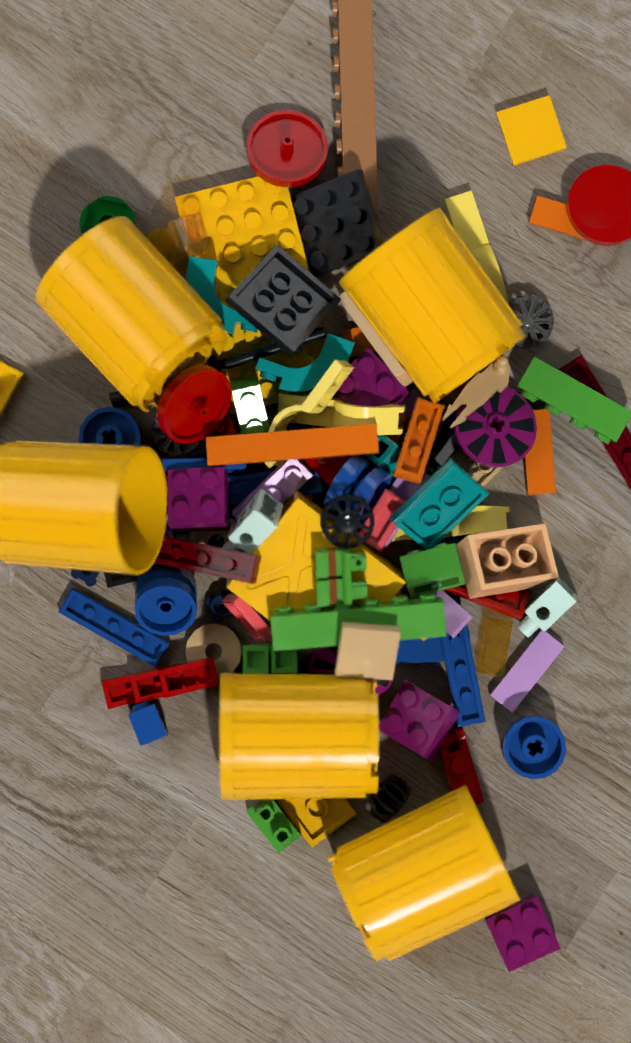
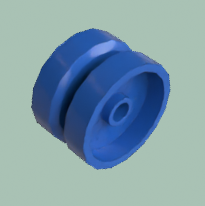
M104 407L93 411L85 418L79 430V444L112 445L106 442L109 435H115L114 438L117 442L114 445L142 446L143 443L140 426L129 413L120 408Z
M354 455L342 466L334 478L325 497L324 506L336 496L352 494L364 499L373 509L385 488L389 490L392 476L381 468L371 470V464L368 460L360 455ZM346 499L336 502L341 510L346 508ZM350 500V510H354L359 502ZM332 505L329 511L337 515L338 512ZM364 505L357 512V516L368 513ZM367 518L359 520V523L364 524Z
M156 563L145 573L138 575L135 583V617L141 627L150 633L166 636L183 632L194 623L197 615V587L192 573L189 570Z
M535 715L521 717L512 722L504 732L501 742L502 756L507 765L520 776L530 779L546 778L556 772L563 763L566 754L565 737L559 727L550 720ZM529 742H536L538 744V749L535 752H530V749H528Z

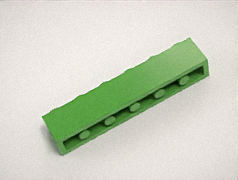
M428 593L419 595L420 599L408 600L407 596L391 597V601L379 602L377 598L362 600V604L352 605L339 603L328 607H317V603H310L304 605V609H293V606L276 607V611H270L273 651L338 646L342 622L399 626L401 630L400 640L446 636L444 601L442 597H437V594Z

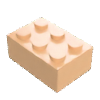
M546 524L468 535L456 544L469 599L545 587L559 578Z

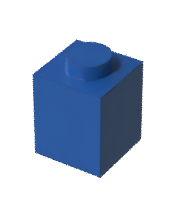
M148 701L132 707L134 712L128 714L140 746L168 735L156 703L150 705Z

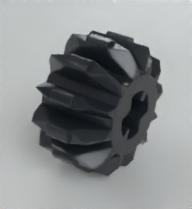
M391 774L378 785L377 794H371L365 802V808L375 819L382 823L387 822L408 801V798L411 796V788L401 777L399 778L395 774Z

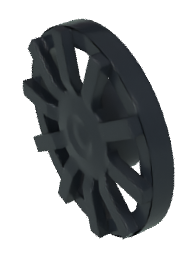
M352 494L336 496L322 510V517H320L322 532L326 539L337 547L349 549L360 546L367 541L373 532L375 523L373 511L369 504L359 496ZM346 499V508L341 510L336 502ZM350 500L359 502L354 510H350ZM332 505L338 512L337 516L327 513ZM364 505L368 513L357 516V512ZM327 517L336 520V523L326 526L325 519ZM370 517L369 526L359 523V520ZM338 527V532L332 538L327 531ZM361 528L367 530V532L361 537L356 529ZM343 532L345 533V543L337 541ZM353 532L358 541L350 543V533Z

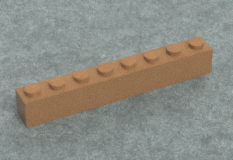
M332 0L333 17H338L339 26L333 27L334 44H339V55H334V72H340V83H335V100H341V111H336V128H342V138L336 139L337 156L342 155L343 166H337V177L354 170H362L376 218H378L372 0Z

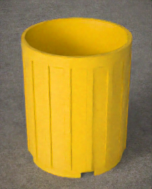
M441 208L429 212L389 239L352 268L339 281L341 287L395 356L423 396L428 395L434 404L498 359V357L514 347V344L526 337V334L520 328L523 325L451 225Z
M124 216L102 222L71 244L48 269L36 292L35 299L40 308L131 405L139 406L145 412H149L150 409L147 406L152 404L158 409L163 392L181 372L193 366L204 365L212 354L215 358H218L228 340V332L224 329V325L221 322L222 319L129 218Z
M15 441L0 445V560L8 564L136 575L143 574L150 569L161 549L168 515L166 476L161 460L153 449L143 446Z
M221 673V800L366 798V794H377L378 775H375L377 764L379 763L378 694H375L377 679L335 676V674Z
M466 785L336 848L337 853L328 857V861L333 863V866H330L347 908L356 927H359L363 934L364 942L376 962L385 958L391 961L521 901Z

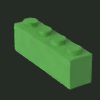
M536 357L531 361L517 388L522 390L520 395L533 403L536 399H539L546 403L544 409L558 417L561 412L571 417L569 423L583 431L587 426L595 431V438L606 444H609L610 440L615 443L617 442L631 418V411Z

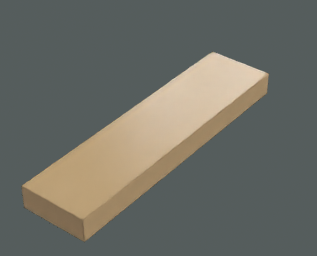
M346 292L339 295L341 304L402 386L406 387L413 382Z

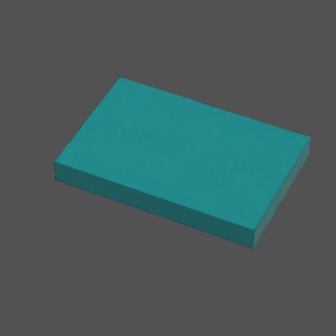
M450 459L390 519L425 550L432 549L489 495V492L455 461Z

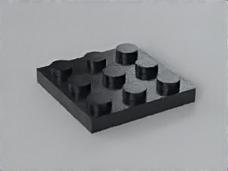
M354 170L291 196L298 229L313 276L320 277L359 262L384 244L362 170Z
M276 245L234 289L225 302L291 357L339 304L341 298Z

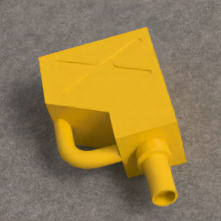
M297 490L284 504L278 527L252 553L261 556L256 584L227 579V588L270 621V611H276V607L293 606V609H304L306 604L317 603L315 548H340L329 542L322 532L320 517H322L323 509ZM327 517L325 519L326 526L336 523V520ZM337 527L327 532L333 538L339 529ZM344 532L338 538V542L345 543ZM350 533V543L358 541L354 533ZM365 542L360 546L349 548L350 552L366 553L367 570L351 571V581L367 580L368 597L352 599V604H362V600L377 598L379 602L391 601V597L408 596L407 593L400 590L406 583L403 571Z

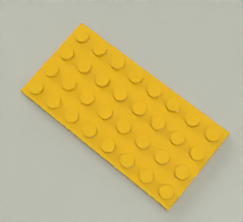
M257 176L175 197L189 256L218 262L215 292L219 300L230 309L233 308L225 302L227 297L276 245L309 271L288 187L272 185ZM236 324L234 335L228 334V340L222 353L215 359L219 361L273 342L259 330H257V333L240 330L241 325ZM326 337L301 345L302 353L295 351L291 357L282 351L262 359L289 368L306 367L319 357ZM258 360L221 371L229 382L257 375L264 406L278 403L279 393L281 392L279 386L282 379L276 378V381L273 382L259 377L261 372L256 370ZM233 395L231 396V403L228 409L230 415L237 414Z

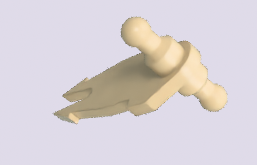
M500 356L481 374L478 373L465 386L453 405L449 404L442 421L461 405H465L466 408L450 426L452 428L466 421V417L485 404L496 391L501 393L509 383L510 365L508 359L505 356Z

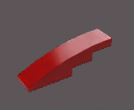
M213 657L158 667L101 681L108 709L131 703L138 704L162 697L168 698L220 685Z

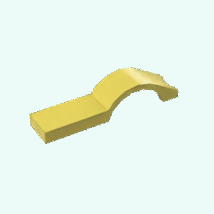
M472 190L445 199L454 229L504 299L509 303L503 278L494 252L489 244Z
M334 360L302 405H293L283 409L274 417L269 432L286 431L293 417L301 412L321 413L354 367L346 360ZM284 461L264 462V463H265L269 468H272L274 464L278 467V466H280Z
M281 391L278 398V414L285 408L293 405H302L310 394ZM332 397L321 413L301 412L293 417L290 422L325 427L377 424L378 435H402L404 427H398L399 413H404L405 405L358 406L344 403L337 397Z
M476 506L443 539L506 530V513H510V509L504 506ZM399 529L391 542L414 540Z

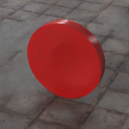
M279 110L261 117L253 125L247 137L246 154L250 167L262 180L275 186L296 187L306 184L322 171L327 160L328 141L324 130L313 118L298 111Z
M598 165L584 171L574 181L567 197V214L573 228L584 239L602 246L620 245L631 239V172L616 165Z
M209 365L193 366L177 375L163 392L158 405L157 420L163 433L173 441L181 444L194 443L210 435L223 421L231 403L232 390L227 377Z

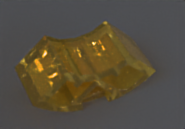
M201 212L169 221V225L155 227L145 233L148 240L173 267L176 266L177 261L184 257L204 255V250L209 248Z

